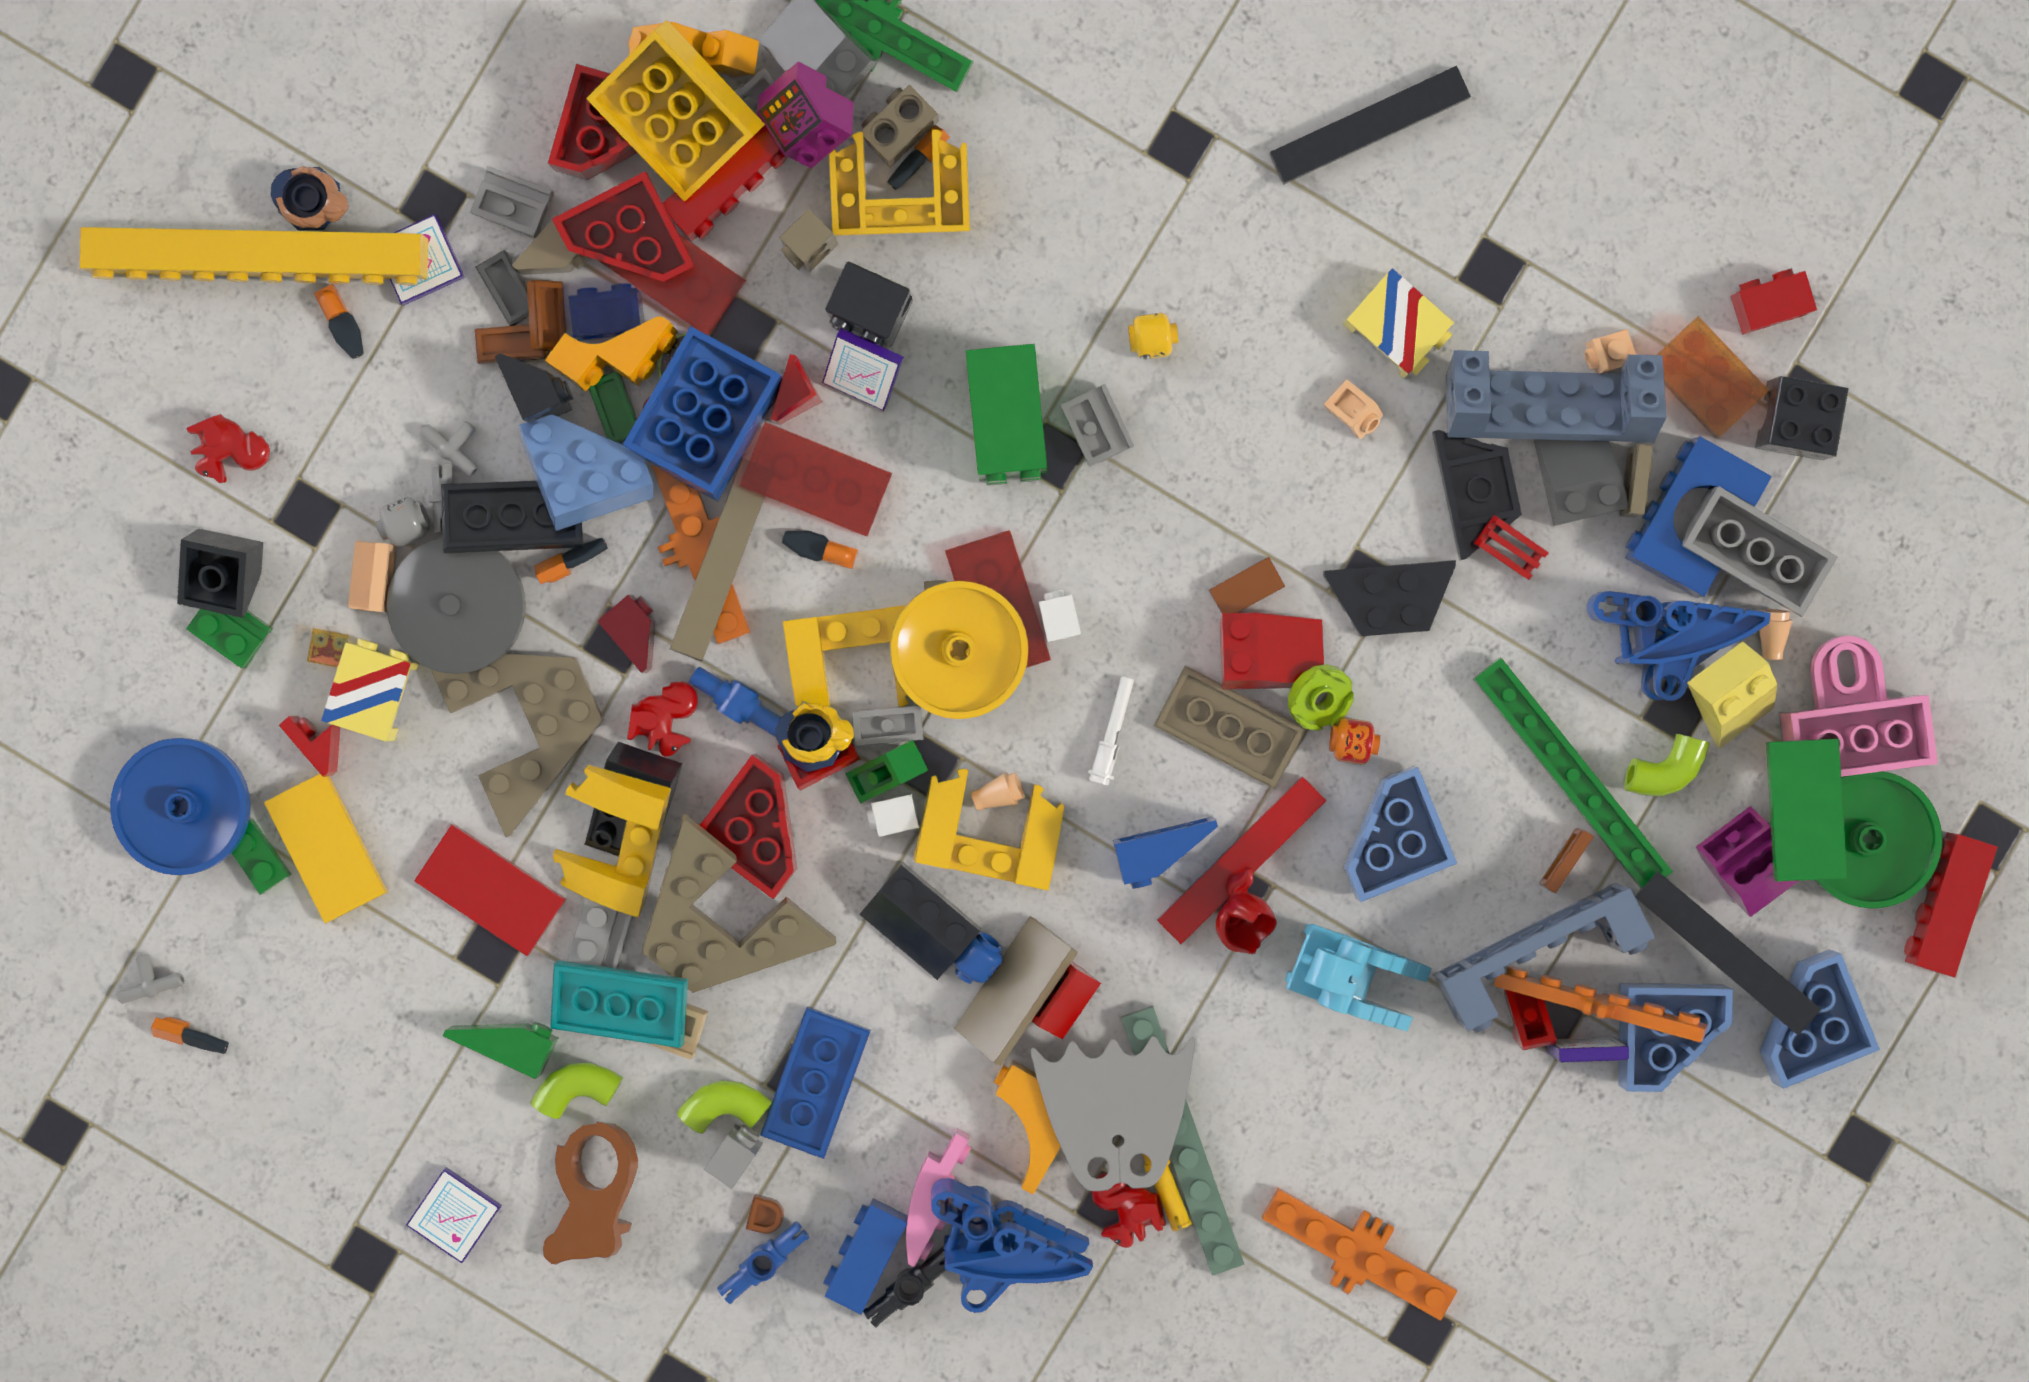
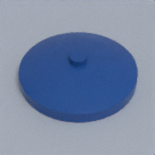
M172 738L157 741L142 748L125 763L113 785L110 813L118 840L137 862L159 873L188 875L208 870L220 864L233 853L246 832L250 818L251 802L248 786L241 770L226 753L216 746L201 740Z

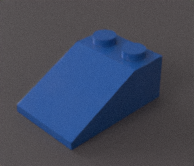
M1208 817L1113 840L1124 885L1131 884L1132 889L1152 885L1151 878L1159 877L1218 827L1217 820L1213 817Z

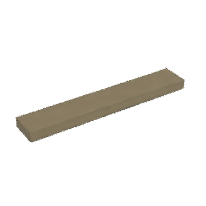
M742 458L669 650L701 662L703 661L774 470Z

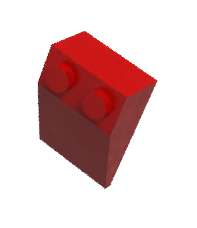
M1222 613L1220 619L1222 690L1292 688L1293 683L1303 672L1314 666L1324 665L1322 619L1264 613Z

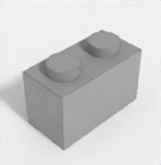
M735 1124L704 1170L733 1189L763 1144L758 1140L759 1134L746 1125L739 1127Z

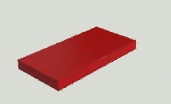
M451 824L414 880V882L526 956L531 954L566 901L565 897L455 824Z

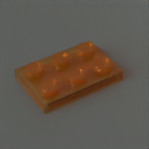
M1699 316L1695 317L1656 354L1663 355L1664 385L1715 439L1720 438L1769 391Z

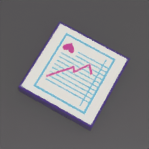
M436 214L394 232L422 234L428 238L427 280L417 279V285L407 286L396 284V279H390L397 297L403 306L465 278Z
M841 328L836 336L822 383L884 411L890 400L904 357Z
M1614 1037L1557 1039V1044L1546 1046V1052L1561 1063L1629 1059V1046Z
M446 1167L406 1226L460 1263H463L502 1205Z

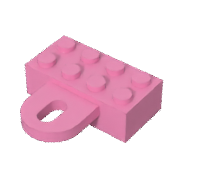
M1840 636L1832 638L1823 643L1815 652L1810 666L1815 709L1779 713L1783 741L1839 739L1841 777L1938 764L1929 695H1912L1887 699L1881 657L1873 645L1859 637ZM1843 650L1849 651L1854 660L1856 679L1850 687L1842 685L1839 679L1837 656Z

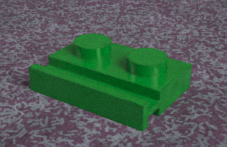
M199 609L186 630L238 667L246 668L273 628L248 610L245 616L240 618Z

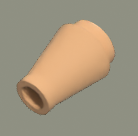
M1762 609L1761 612L1771 613L1769 624L1759 630L1762 658L1782 660L1793 622L1792 619H1789L1790 611Z
M1005 772L980 789L971 792L974 805L978 811L986 808L1018 804V800L1025 798L1023 786L1015 772L1011 774Z

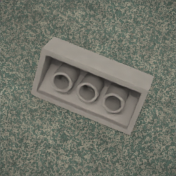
M1719 486L1708 489L1690 519L1682 543V547L1800 617H1803L1838 558L1836 555Z

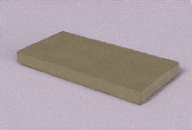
M1184 666L1153 725L1273 789L1276 788L1306 731L1301 725L1231 689L1222 690V684L1187 666Z
M1030 916L1004 953L1002 964L992 977L983 984L954 1029L993 1063L1001 1066L1078 951L1037 919Z

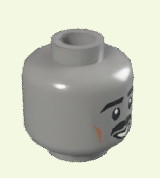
M404 497L384 505L380 509V520L376 521V527L383 540L389 539L397 547L422 539L426 535V528L430 526V520L422 502H415L410 497Z

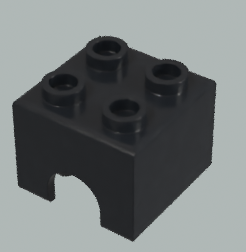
M848 261L842 270L825 310L830 317L829 323L832 324V328L838 331L842 328L851 333L855 331L861 334L860 337L881 347L883 345L892 347L913 299L909 288Z
M1779 376L1767 381L1764 400L1768 401L1767 415L1762 428L1758 430L1755 449L1816 460L1836 457L1849 388Z

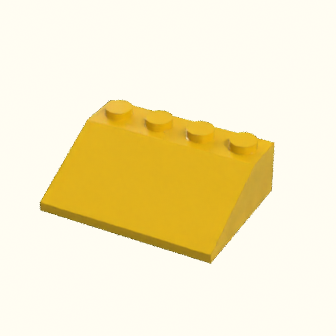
M668 20L654 29L586 98L684 202L765 125Z

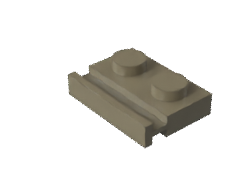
M1638 444V446L1635 445L1628 448L1623 484L1629 508L1621 510L1619 516L1634 518L1645 513L1648 503V481L1653 465V446Z

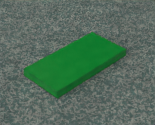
M1839 739L1766 742L1774 881L1847 878Z

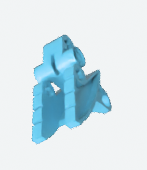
M1312 923L1311 925L1306 924L1303 931L1306 934V938L1293 971H1288L1285 977V981L1288 983L1286 989L1318 1000V1004L1339 1013L1350 1014L1364 1020L1408 1031L1413 1017L1365 999L1377 967L1427 982L1432 968L1357 940L1346 934L1338 933Z

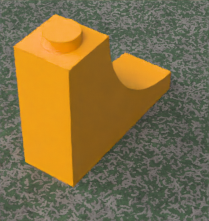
M1012 1060L1009 1067L1002 1065L993 1083L998 1085L995 1095L1012 1107L1025 1127L1030 1145V1158L1026 1173L1021 1181V1189L1033 1195L1061 1146L1050 1122L1036 1073Z

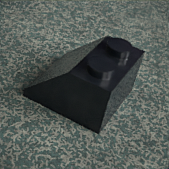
M500 353L495 356L522 420L529 422L551 414L560 416L573 410L569 401L574 398L566 381H562L560 377H555L543 369Z
M197 529L182 538L180 543L177 604L243 618L261 576L263 542L204 529Z

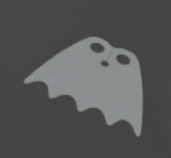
M1155 1036L1149 1039L1141 1053L1134 1056L1123 1052L1115 1039L1109 1041L1103 1054L1097 1058L1087 1057L1073 1041L1068 1044L1061 1060L1057 1062L1047 1061L1035 1048H1031V1057L1053 1130L1073 1174L1085 1189L1089 1191H1105L1111 1189L1117 1183H1125L1132 1188H1147L1158 1182L1168 1163L1184 1110L1195 1048V1039L1193 1037L1188 1040L1179 1053L1174 1055L1167 1054ZM1115 1135H1121L1124 1138V1144L1119 1147V1150L1112 1143ZM1137 1154H1145L1151 1160V1169L1146 1175L1137 1176L1130 1169V1161ZM1095 1157H1103L1109 1164V1172L1101 1179H1095L1088 1173V1163Z

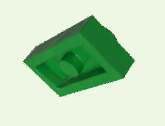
M250 819L244 837L232 855L258 893L262 895L292 874L255 820Z

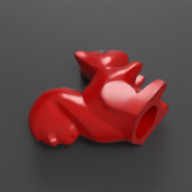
M222 414L210 417L186 428L188 433L198 434L201 440V445L190 451L191 455H204L195 464L196 472L204 477L214 478L218 483H225L227 481L222 461L229 457H232L240 468L247 471L260 469L269 460V444L266 443L262 435L258 436L253 431L245 434L236 422L225 418Z
M683 681L671 682L669 686L662 688V695L648 696L637 704H632L627 740H633L637 735L646 736L648 738V750H652L656 742H659V750L662 756L669 757L674 755L682 745L691 742V738L673 732L672 723L673 719H686L697 710L698 696L695 689Z
M1104 1173L1098 1176L1096 1179H1101L1105 1177L1107 1174ZM1117 1183L1111 1189L1105 1191H1091L1093 1202L1099 1208L1105 1211L1118 1212L1119 1222L1105 1227L1101 1232V1236L1110 1238L1121 1247L1129 1248L1133 1245L1134 1233L1140 1242L1144 1241V1238H1146L1145 1227L1148 1225H1153L1157 1231H1162L1163 1226H1166L1165 1215L1158 1193H1151L1145 1188H1132L1126 1186L1125 1183Z

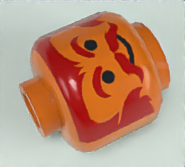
M1343 718L1338 725L1333 724L1331 728L1329 751L1334 752L1337 761L1365 765L1370 760L1371 754L1378 755L1381 736L1375 734L1374 726L1370 721Z

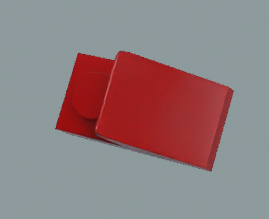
M288 716L279 724V727L322 777L333 776L337 772L340 727L331 725L316 737L314 735L317 732L316 728L305 717Z
M1504 989V996L1513 1021V1038L1520 1048L1528 1050L1557 1044L1545 1001Z

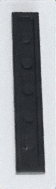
M1455 66L1271 151L1269 155L1283 185L1469 100L1471 95L1458 67Z
M1659 871L1635 895L1637 900L1796 1035L1799 1036L1822 1010Z

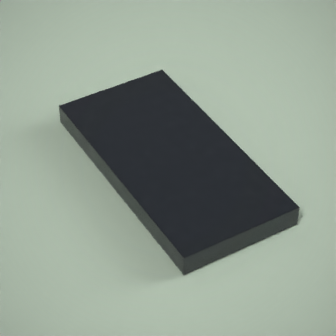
M537 481L441 484L444 553L583 548L582 522L556 531Z

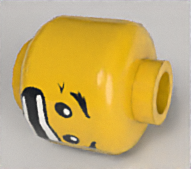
M1164 313L1139 315L1134 318L1133 325H1128L1131 353L1136 352L1140 359L1167 357L1172 352V344L1179 343L1177 324L1170 323L1168 316Z

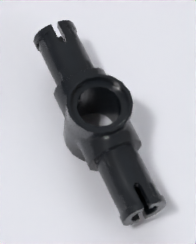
M944 1246L923 1264L917 1263L915 1267L902 1270L897 1275L896 1281L885 1289L886 1293L863 1310L868 1320L872 1319L870 1323L875 1328L898 1309L902 1311L907 1306H914L919 1303L924 1293L934 1285L933 1281L947 1271L945 1269ZM906 1280H913L918 1284L919 1290L914 1294L905 1293L901 1288V1283Z

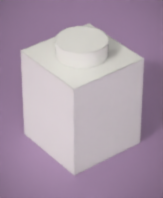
M1064 590L1044 594L1045 601H1040L1039 607L1047 642L1081 635L1072 594L1065 596Z
M913 793L872 802V810L867 811L871 831L877 830L879 837L920 827Z

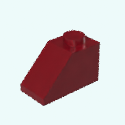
M628 594L597 622L641 673H648L652 669L656 621L650 614L654 610L642 596L636 599L634 595Z

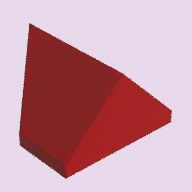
M792 354L789 355L771 416V421L779 425L822 403L800 360L796 355Z

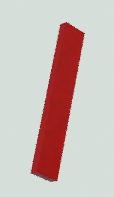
M1301 776L1157 921L1182 944L1229 898L1226 888L1228 880L1232 875L1243 873L1246 867L1252 868L1254 873L1327 800Z

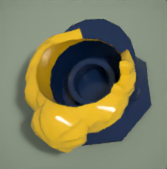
M802 704L796 710L784 714L779 719L775 728L776 739L783 749L784 759L806 772L832 766L839 753L848 748L854 738L853 727L849 721L841 719L834 708L821 704Z

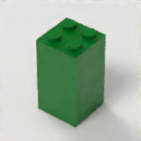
M1035 343L965 350L979 480H986L987 486L1007 484L1006 478L1020 476V482L1041 480V474H1047V461Z

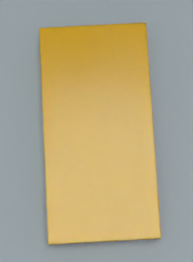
M318 774L264 802L325 924L388 893L330 776L322 777L321 774Z

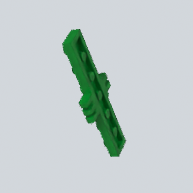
M816 0L848 32L852 33L851 35L878 61L884 51L955 92L959 91L974 63L973 60L901 21L900 18L904 10L899 8L902 0H892L891 3L886 0Z

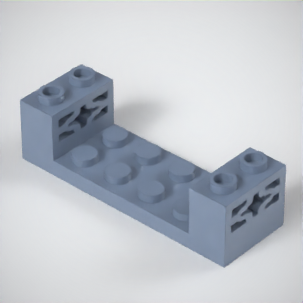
M1454 350L1446 373L1448 437L1654 442L1667 418L1663 355L1628 354L1619 374L1491 371L1489 370V351Z
M1613 883L1434 973L1433 976L1456 1022L1466 1031L1473 1029L1474 1033H1477L1492 1026V1019L1499 1016L1481 978L1493 979L1505 972V966L1515 961L1517 964H1522L1536 957V950L1546 945L1551 949L1565 943L1568 940L1566 935L1576 930L1579 933H1584L1599 925L1609 947L1622 953L1628 952L1629 955L1646 949L1649 946L1647 942L1654 939L1655 936L1631 888Z

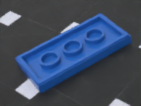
M807 1006L760 1136L824 1159L871 1029Z

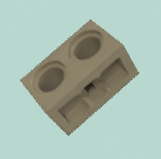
M910 84L904 90L900 87L897 88L887 98L886 103L888 105L879 114L876 111L872 112L861 124L863 129L860 132H863L864 141L890 168L939 122L938 113ZM906 105H914L919 109V113L913 119H905L900 115L902 108ZM881 129H891L895 133L894 138L888 143L878 142L876 135Z
M810 209L779 237L784 245L781 251L785 254L784 256L797 270L804 267L809 273L839 245L834 233Z

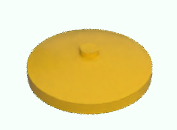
M950 581L927 588L916 595L905 606L898 616L892 631L890 658L899 685L917 705L941 717L967 719L989 713L1003 704L1013 694L1020 684L1027 666L1028 639L1019 614L1002 595L981 584L967 581Z

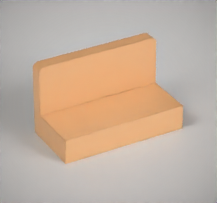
M355 542L348 601L349 608L387 613V595L394 575L397 546L377 542Z

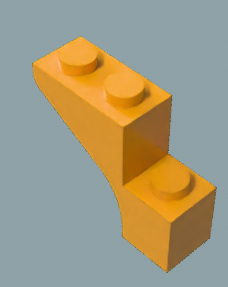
M673 21L670 22L716 72L732 77L755 75L759 47L758 40L729 30L706 33ZM662 23L633 27L629 38V55Z
M657 316L599 344L583 343L564 333L545 361L556 372L585 392H587L590 386H594L599 382L603 375V368L606 365L636 386H639L643 380H647L653 374L656 368L655 363L662 353H666L672 348L678 331L669 320L662 316Z

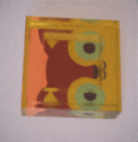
M313 628L307 662L338 667L345 643H348L349 634Z

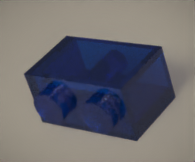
M629 283L612 285L611 291L598 292V289L594 287L581 288L577 290V295L568 296L572 334L578 341L616 337L645 323L642 294L637 288H632Z

